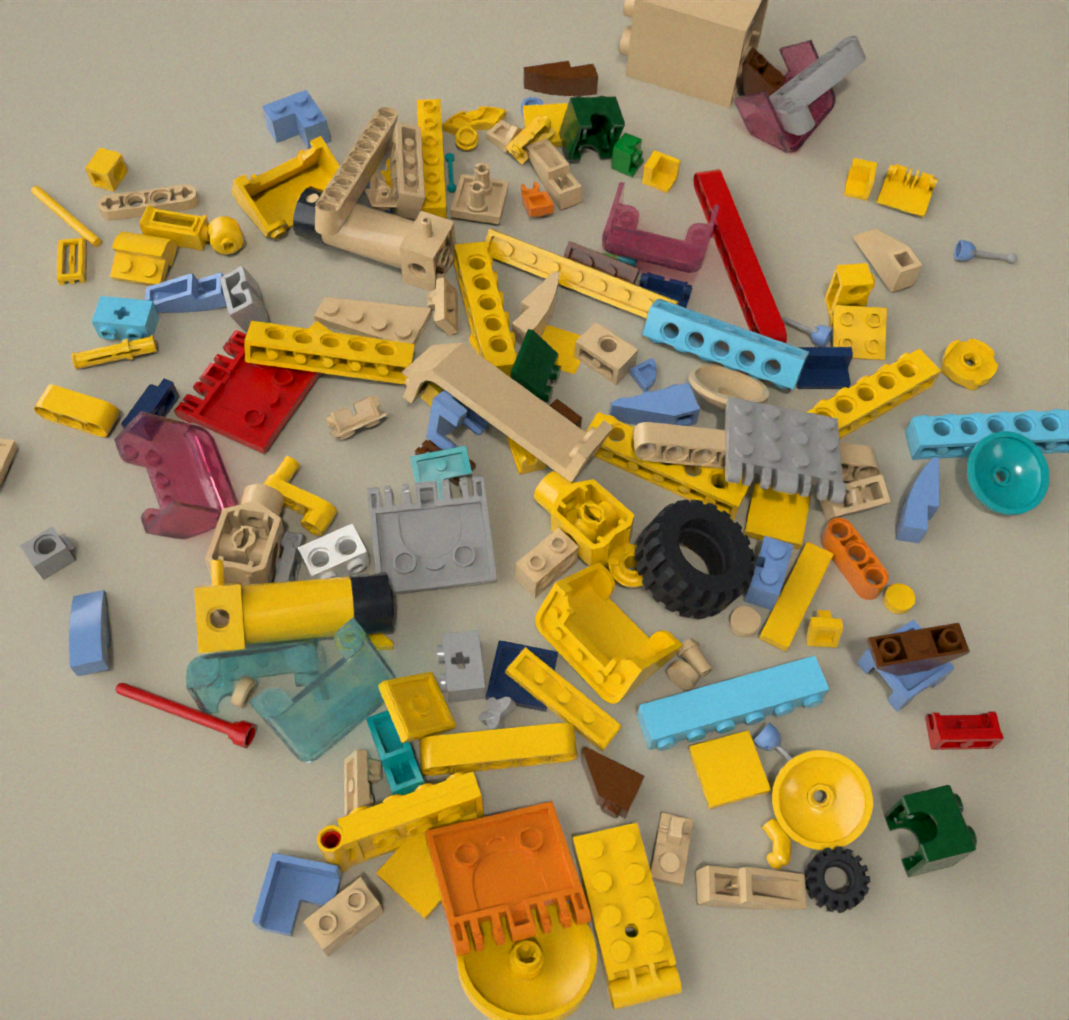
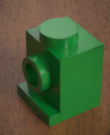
M625 132L613 147L611 169L633 178L644 163V159H642L643 151L641 150L642 139Z

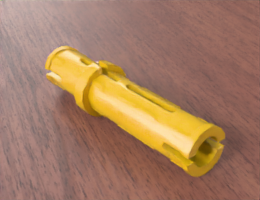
M154 335L131 341L127 338L123 339L122 343L76 353L73 352L71 359L74 368L79 370L126 358L128 361L134 360L135 356L158 352V347Z

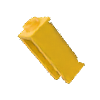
M147 205L139 222L144 235L176 240L178 242L177 247L204 251L207 242L210 241L208 236L209 222L205 214L202 217L156 209Z

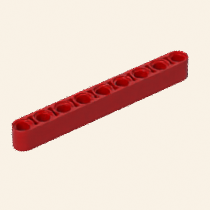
M715 169L694 173L693 184L696 195L749 330L786 343L787 332L721 170Z

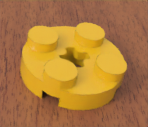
M969 338L968 341L959 342L960 339L955 340L948 345L942 356L941 372L955 383L965 386L968 390H977L979 386L989 383L998 369V362L996 363L994 359L995 353L993 349L977 339ZM972 360L974 362L973 366L968 365L965 361Z

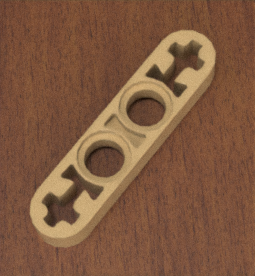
M184 184L107 195L98 201V208L104 219L120 220L143 216L147 205L156 209L173 212L190 210L199 204V197L195 187ZM160 198L168 199L166 202L161 204L155 203L156 200ZM136 201L142 202V204H141L140 206H137V207H131V206H130L133 202H136Z

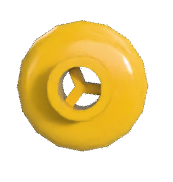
M228 216L217 217L208 225L211 247L217 253L222 255L234 254L243 246L244 238L239 223L234 218Z

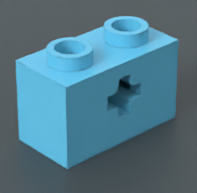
M100 296L92 318V323L99 338L107 340H123L128 338L131 341L154 335L159 321V315L153 301Z

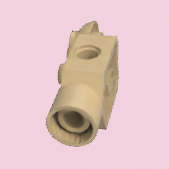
M251 484L244 489L239 505L222 509L205 557L210 576V562L222 559L225 583L242 582V585L271 583L282 549L281 541L285 534L281 517H279L284 497L279 491L267 485ZM217 609L212 612V618L218 624H224L230 619L227 611L223 609Z

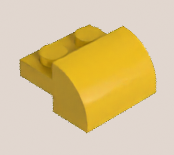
M126 231L120 232L112 245L115 257L110 277L113 280L147 286L165 282L168 266L173 267L178 242L162 237Z

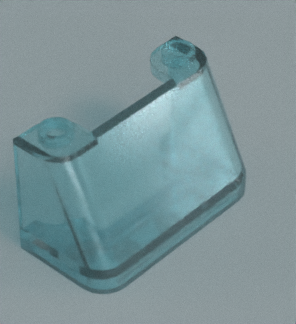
M354 618L344 624L334 637V645L343 657L295 697L290 699L283 690L272 687L263 690L249 701L259 716L301 762L310 763L319 759L380 708L385 702L378 685L384 680L396 678L392 669Z
M304 639L245 646V649L205 653L195 657L188 664L186 688L200 711L207 714L219 713V703L224 697L233 695L234 681L241 680L244 675L254 679L294 673L296 687H307L311 692L313 700L328 698L324 648L319 640Z

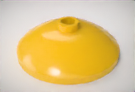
M810 750L793 757L781 768L772 789V805L779 825L794 841L811 849L824 850L830 847L833 850L835 846L843 847L850 844L865 830L872 814L873 795L865 774L851 759L830 750ZM818 790L826 792V797L822 801L814 798V794Z

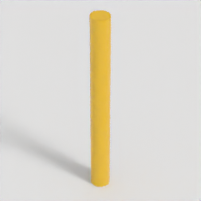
M38 185L32 187L31 193L84 237L94 247L100 246L102 240Z

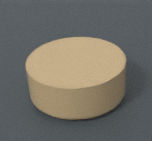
M749 606L737 607L732 612L729 620L731 630L736 635L745 638L756 634L761 624L759 613Z
M676 660L667 670L670 680L683 690H692L699 681L698 673L687 662Z
M244 675L234 690L231 704L241 709L245 708L256 689V680Z

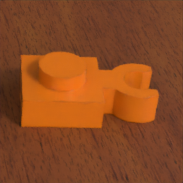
M533 182V189L526 188L524 184L521 185L522 204L530 217H540L554 213V203L546 191L540 192V185L537 182Z

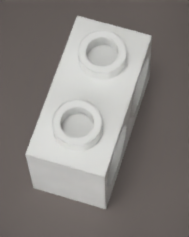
M353 523L298 547L301 560L310 579L344 577L348 574H357L370 565L367 550ZM348 550H354V551H355L354 553H352V554H350V555H344V554H343L345 551H348ZM320 562H327V565L323 567H316Z

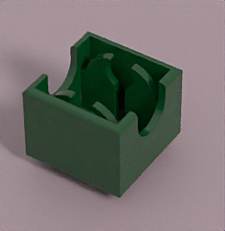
M615 96L570 97L559 131L567 160H581L579 150L583 147L595 149L600 159H612L613 147L620 139L625 126V121Z
M950 785L904 795L884 814L890 831L906 829L917 838L918 851L914 852L915 855L901 859L908 877L952 867L976 850V834L971 826L966 825L962 815V800L958 794L953 793Z

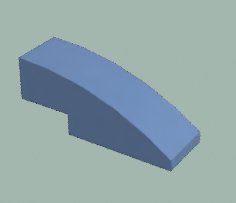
M220 272L197 279L191 273L146 287L145 300L153 301L157 312L164 313L200 312L226 307L227 304L220 277L224 275Z
M933 457L928 462L907 494L897 524L896 540L920 543L927 532L928 520L932 519L939 508V458Z
M101 590L73 596L69 623L70 668L77 676L109 670L107 647L110 646L106 592Z

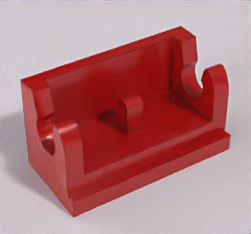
M988 711V713H982L981 715H940L939 712H932V714L925 716L931 750L993 749L1004 739L995 711Z

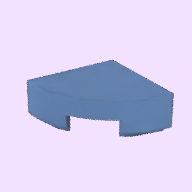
M650 358L631 368L630 376L643 392L652 388L656 380L657 371L654 359Z

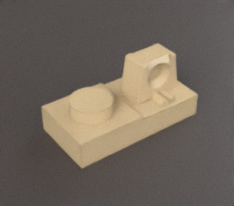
M445 277L436 279V289L427 293V306L432 308V311L435 310L433 317L436 325L439 328L441 327L450 336L458 333L457 290Z
M357 749L344 759L345 816L350 815V812L355 808L361 806H369L370 808L373 806V796L370 793L369 784H376L381 781V761L367 758V750Z
M661 813L650 869L653 881L682 887L694 820Z

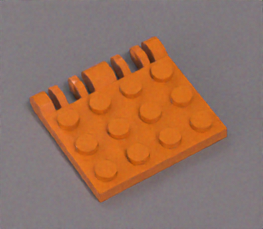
M553 801L425 831V840L455 957L470 954V945L465 929L467 926H469L475 951L478 952L484 949V938L480 931L479 923L490 921L492 938L496 946L505 945L504 932L500 921L502 917H505L511 942L535 937L536 927L531 913L533 909L536 910V917L542 934L551 932V920L546 906L556 904L558 919L564 929L572 926L571 915L566 902L568 900L576 925L591 922L590 910Z

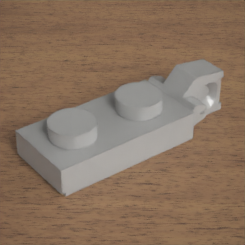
M285 532L281 541V546L284 550L282 558H278L276 563V582L298 580L302 564L298 547L304 545L305 537L303 533Z

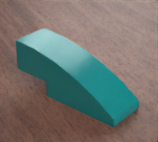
M388 710L367 717L366 721L392 795L399 794L404 796L415 792L417 787L425 783L410 742L402 743Z

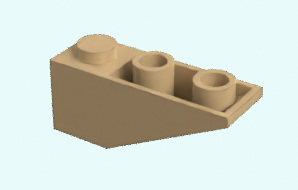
M877 229L854 235L853 239L891 293L914 285L923 265L909 246Z

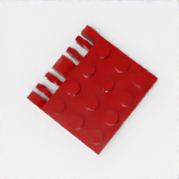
M235 330L228 339L229 342H226L223 346L224 351L228 355L233 356L234 359L217 354L214 357V363H210L199 377L201 382L196 381L192 386L198 394L205 398L200 399L187 394L183 398L184 402L179 403L174 413L181 420L188 423L194 422L265 454L321 373L245 362L246 334Z

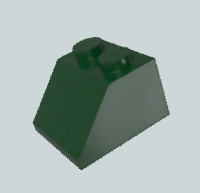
M528 329L511 369V378L543 402L549 403L553 393L552 382L558 381L561 373V366L558 365V353L534 330Z

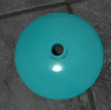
M1001 431L984 437L973 447L967 462L968 482L974 495L985 507L1002 515L1026 513L1038 506L1047 493L1050 477L1047 461L1038 446L1019 433ZM996 473L1000 476V481L997 479Z

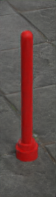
M123 682L117 684L115 688L119 695L228 735V738L232 740L234 745L242 748H248L255 737L256 724L242 720L232 723Z

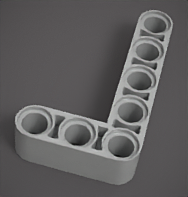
M856 35L848 36L841 40L762 103V108L772 127L795 135H803L814 128L815 121L808 109V105L861 65L866 59Z

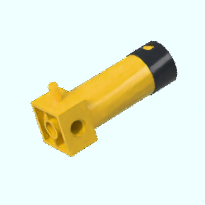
M221 559L210 562L212 584L198 585L194 588L198 653L242 650L248 644L349 635L355 637L380 633L389 634L392 632L394 604L387 572L349 575V577L242 585V582L225 583L224 563ZM217 609H223L227 611L230 619L224 624H218L213 620L212 612Z

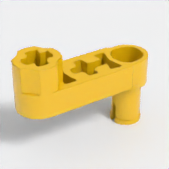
M285 456L274 474H270L263 485L270 486L283 495L284 507L304 516L300 522L304 529L314 536H323L338 514V511L330 502L289 484L295 472L300 468V464L294 458Z

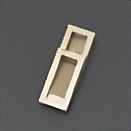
M545 139L526 146V152L539 179L558 208L562 210L581 203L582 186L570 173V164L551 142Z
M554 271L521 301V315L512 323V332H514L515 342L522 345L528 329L534 330L541 336L547 327L557 301L559 273L557 271Z
M708 865L696 871L697 905L762 910L807 909L804 874L746 866L734 869Z

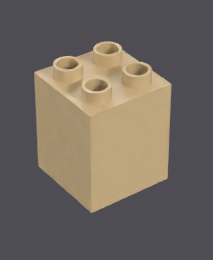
M625 0L623 14L632 18V26H626L619 47V53L628 56L626 76L730 108L743 82L742 63L752 47L758 50L769 0Z

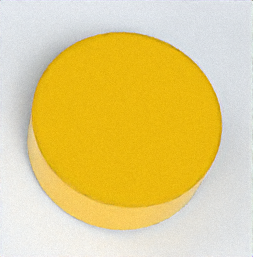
M895 583L889 586L883 596L884 605L895 614L909 612L916 600L914 591L902 583Z

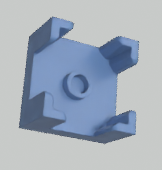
M444 390L433 398L426 437L442 450L459 447L445 435L461 424H464L477 435L482 434L488 429V421Z
M913 619L893 633L922 628ZM870 648L865 651L858 661V665L866 674H869L874 667L877 670ZM948 662L929 671L901 676L881 670L877 671L892 688L893 692L887 700L895 711L898 712L907 706L916 695L928 687L934 688L942 683L955 667Z

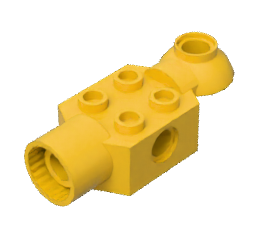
M555 470L546 475L534 492V500L551 514V532L559 527L579 546L578 556L587 565L591 566L600 562L602 565L609 567L613 578L621 585L630 588L642 587V575L639 576L637 570L627 569L630 567L636 568V564L639 562L635 561L637 545L630 543L633 535L634 514L594 479L581 482L573 481L571 483Z

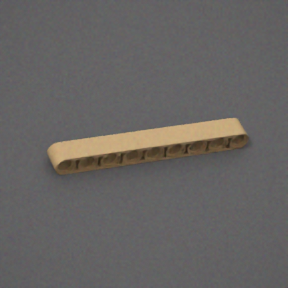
M391 107L377 109L317 200L315 206V230L319 234L335 235L341 229L370 181L371 176L375 173L389 150V144L398 122V111Z
M653 422L639 423L633 429L635 455L641 460L725 469V430ZM840 443L843 481L854 482L880 475V469L873 448L866 445Z

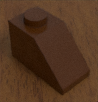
M586 747L581 763L596 805L600 806L601 811L610 817L618 818L620 816L626 819L645 776Z

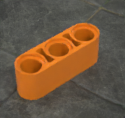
M833 518L829 521L822 535V547L834 554L832 561L861 598L865 600L876 599L889 580L887 570L847 519ZM850 556L855 557L858 561L853 560ZM867 579L874 581L876 585L871 584Z

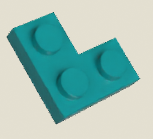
M466 446L410 456L415 483L436 481L438 500H444L442 480L472 475Z

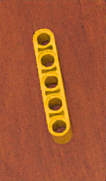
M554 723L436 735L422 738L419 741L421 773L426 776L563 763L575 760L578 757L574 725L571 723Z

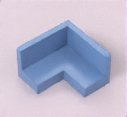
M272 853L252 923L259 930L292 936L302 902L323 906L339 893L343 878L339 866Z

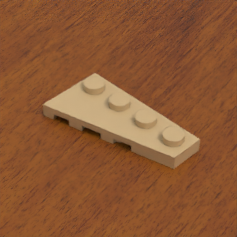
M324 297L314 315V321L351 335L412 343L416 346L432 316V308Z

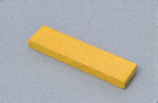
M808 541L806 542L758 639L784 652L787 651L834 555L833 553Z
M526 647L505 671L509 677L537 700L545 704L548 709L564 722L573 724L574 730L601 752H603L622 728L619 722Z

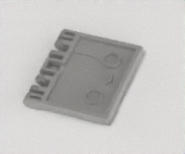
M728 397L725 405V481L738 484L742 475V484L750 486L754 473L759 474L760 487L762 489H768L772 479L773 491L794 495L799 487V495L803 497H808L811 491V484L816 485L818 500H825L828 496L829 502L842 504L846 494V487L842 480L838 418Z
M483 475L471 477L472 497H469L467 477L460 478L459 487L462 498L451 499L449 479L442 480L444 500H438L436 481L415 483L417 503H411L409 484H402L401 492L404 499V504L393 505V490L391 486H384L385 507H381L379 487L367 488L375 573L387 572L393 595L497 582Z

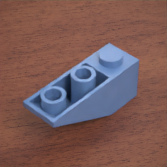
M689 383L681 385L674 384L657 391H646L641 395L629 398L621 397L610 403L609 415L614 416L618 421L638 425L642 422L691 426L697 424L700 407Z

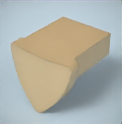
M501 120L486 132V140L502 149L505 154H509L505 147L522 129L516 125L511 126Z

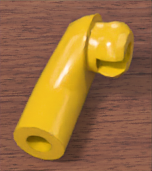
M773 818L764 824L762 829L773 842V851L767 855V862L773 869L778 870L783 865L787 866L791 861L792 843L777 820Z

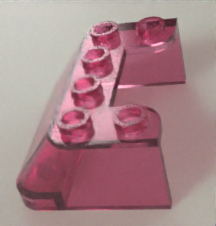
M620 182L602 235L604 250L614 255L687 273H694L700 270L708 254L715 230L719 205L714 204L709 225L704 223L691 225L687 231L685 241L638 230L639 212L635 207L623 204L625 183Z
M141 411L114 439L119 456L124 462L146 467L160 509L148 508L141 514V521L146 534L188 539L215 529L222 509L239 505L215 440L203 427Z

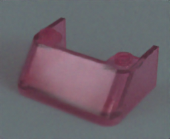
M812 40L784 46L779 49L788 69L784 75L787 78L784 85L819 58ZM831 87L808 105V109L815 121V126L803 135H795L784 131L766 91L736 97L733 101L748 132L752 136L785 153L797 151L834 108L836 97Z

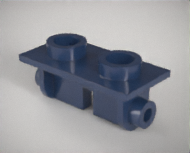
M649 271L647 274L642 272L640 278V287L679 301L678 306L687 308L693 286L688 285L687 281L682 282L671 278L669 281H665V277L652 274Z

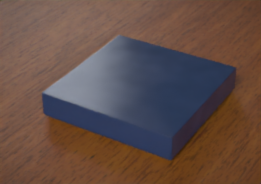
M499 640L487 688L486 700L488 701L491 697L497 700L503 697H510L517 707L547 712L545 704L537 700L515 682L505 671L525 647L555 671L558 652Z

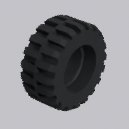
M679 500L664 507L638 537L636 542L637 548L635 549V561H639L636 564L638 575H642V584L645 589H650L654 594L652 598L657 603L661 601L665 604V609L673 613L678 611L680 616L688 618L694 616L696 619H705L708 616L713 617L725 610L750 586L755 570V564L752 563L755 560L753 549L749 548L750 540L748 536L744 535L741 531L742 526L730 519L731 515L725 510L719 511L714 504L707 503L705 505L701 500H691L690 502L689 500ZM679 543L693 548L702 556L709 568L710 575L697 570L686 560Z

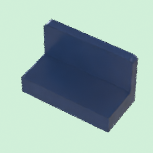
M798 347L809 351L799 381L796 384L797 389H842L850 387L848 367L853 357L852 347Z
M163 378L158 386L150 384L122 421L123 429L151 439L180 398L174 382Z

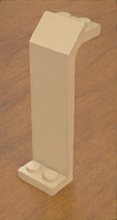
M464 343L432 345L401 372L408 377L405 381L407 388L403 398L411 404L424 393L430 382H434L571 483L599 451L613 428L604 420L597 429L592 426L587 433Z

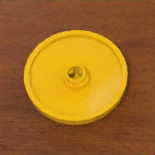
M568 903L572 921L571 927L564 929L561 926L556 904L546 906L551 920V932L542 934L537 921L536 910L533 909L531 913L536 927V936L516 942H511L505 917L500 918L505 937V945L496 946V943L493 941L490 921L479 923L480 931L484 938V949L478 952L474 949L469 926L465 927L470 945V954L457 957L458 976L469 1000L485 1016L492 1020H564L585 1001L592 988L596 973V943L587 923L575 924Z

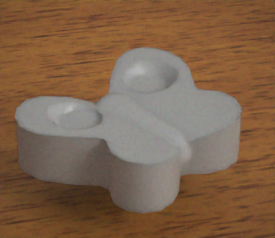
M491 697L487 701L488 710L482 712L478 718L484 725H488L491 730L503 729L505 716L515 709L516 703L510 697H503L498 700Z

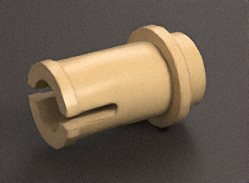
M693 638L682 642L683 646L678 656L680 658L683 657L696 670L699 679L710 673L713 668L698 648L700 646L699 642H695Z

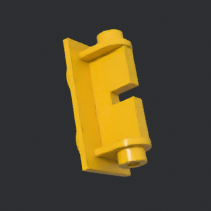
M539 114L505 149L523 165L529 159L526 146L549 139L556 133L550 126L552 124L551 120L547 116L542 118Z

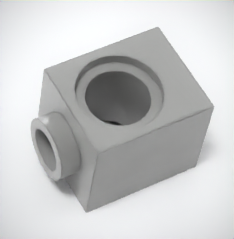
M53 526L20 545L43 580L76 561L70 553L74 546L65 533L59 536Z

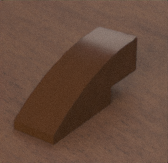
M569 61L529 66L523 68V87L526 90L558 96L597 95L598 74L594 63L571 67Z

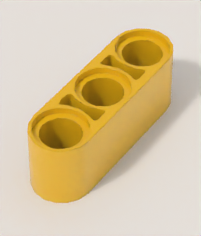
M52 384L47 386L33 408L39 416L46 420L99 437H106L121 414L120 410L110 402Z

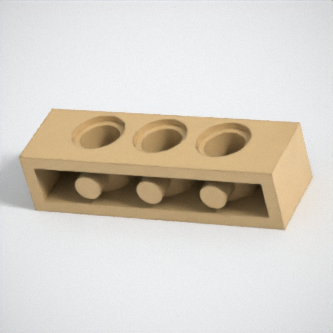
M397 122L389 144L391 191L397 207H392V214L416 220L425 199L421 127Z

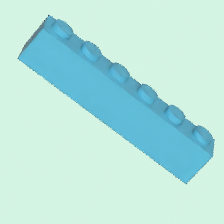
M811 656L639 705L637 718L648 749L658 748L659 751L673 748L676 746V742L686 739H688V742L699 741L710 732L717 731L719 734L735 729L738 724L747 722V725H754L760 723L769 715L776 714L777 717L788 715L794 711V708L805 706L806 709L816 707L823 702L830 689L816 657Z

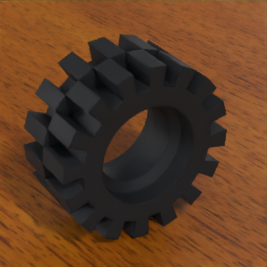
M835 846L833 850L828 847L819 852L807 865L808 869L804 874L807 877L805 889L809 888L811 891L808 894L810 899L812 900L815 897L818 901L816 905L820 908L826 906V911L831 913L835 910H838V913L851 910L864 899V896L869 891L867 884L870 883V876L865 875L868 871L867 865L861 866L859 862L862 858L859 855L853 857L851 855L852 850L847 848L845 851H841L842 846ZM837 867L847 874L849 886L846 891L836 892L828 887L825 882V872L828 868Z

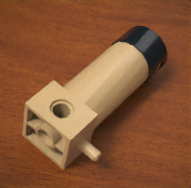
M310 186L301 193L293 216V230L299 237L400 268L404 283L428 291L436 289V279L445 277L453 263L454 244H456L455 221L424 211H420L416 220L412 221L356 203L339 232L335 235L327 236L319 234L315 230V206L323 190Z

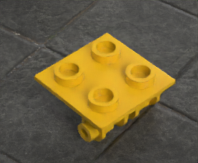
M897 163L896 165L890 164L876 203L924 217L938 178H934L933 174L924 172L918 177L920 170H917L914 176L911 175L913 168H910L909 172L906 173L908 167L898 165Z
M834 305V316L830 317V326H833L832 347H852V359L885 360L887 308Z

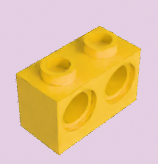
M868 263L836 265L824 298L829 317L834 316V305L867 306L871 289L875 287V276L870 272Z

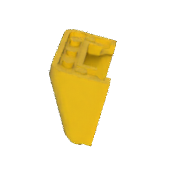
M322 136L310 141L312 148L303 151V149L298 151L296 157L259 176H256L254 173L250 175V180H248L246 175L243 174L233 180L232 196L266 238L272 237L275 240L283 236L286 230L293 226L294 210L301 193L310 186L324 191L340 167Z
M598 562L555 582L536 613L535 624L540 634L607 703L615 704L627 697L676 656L683 644L666 630H659L649 638L610 599L615 589V581L612 574Z

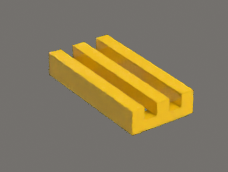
M84 237L58 240L57 281L59 285H65V281L75 284L76 280H79L80 283H86L87 243ZM70 245L69 273L65 274L66 246ZM76 245H78V272H77V273H76Z

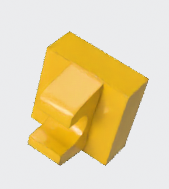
M817 610V617H811L807 630V646L837 648L843 631L842 619L832 618L830 610Z

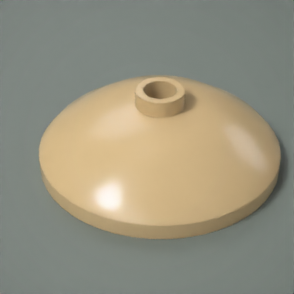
M699 364L691 368L688 376L693 389L708 403L725 411L728 397L763 404L767 402L769 397L768 388L760 380L752 378L748 373L741 370H729L723 365Z

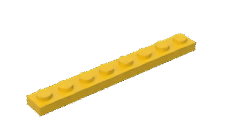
M494 229L488 230L485 245L487 252H491L494 259L545 279L554 271H557L559 273L558 284L646 319L650 306L658 298L676 305L679 304V301Z

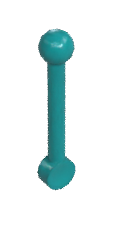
M447 153L445 155L449 175L447 190L452 193L456 191L453 177L455 155Z

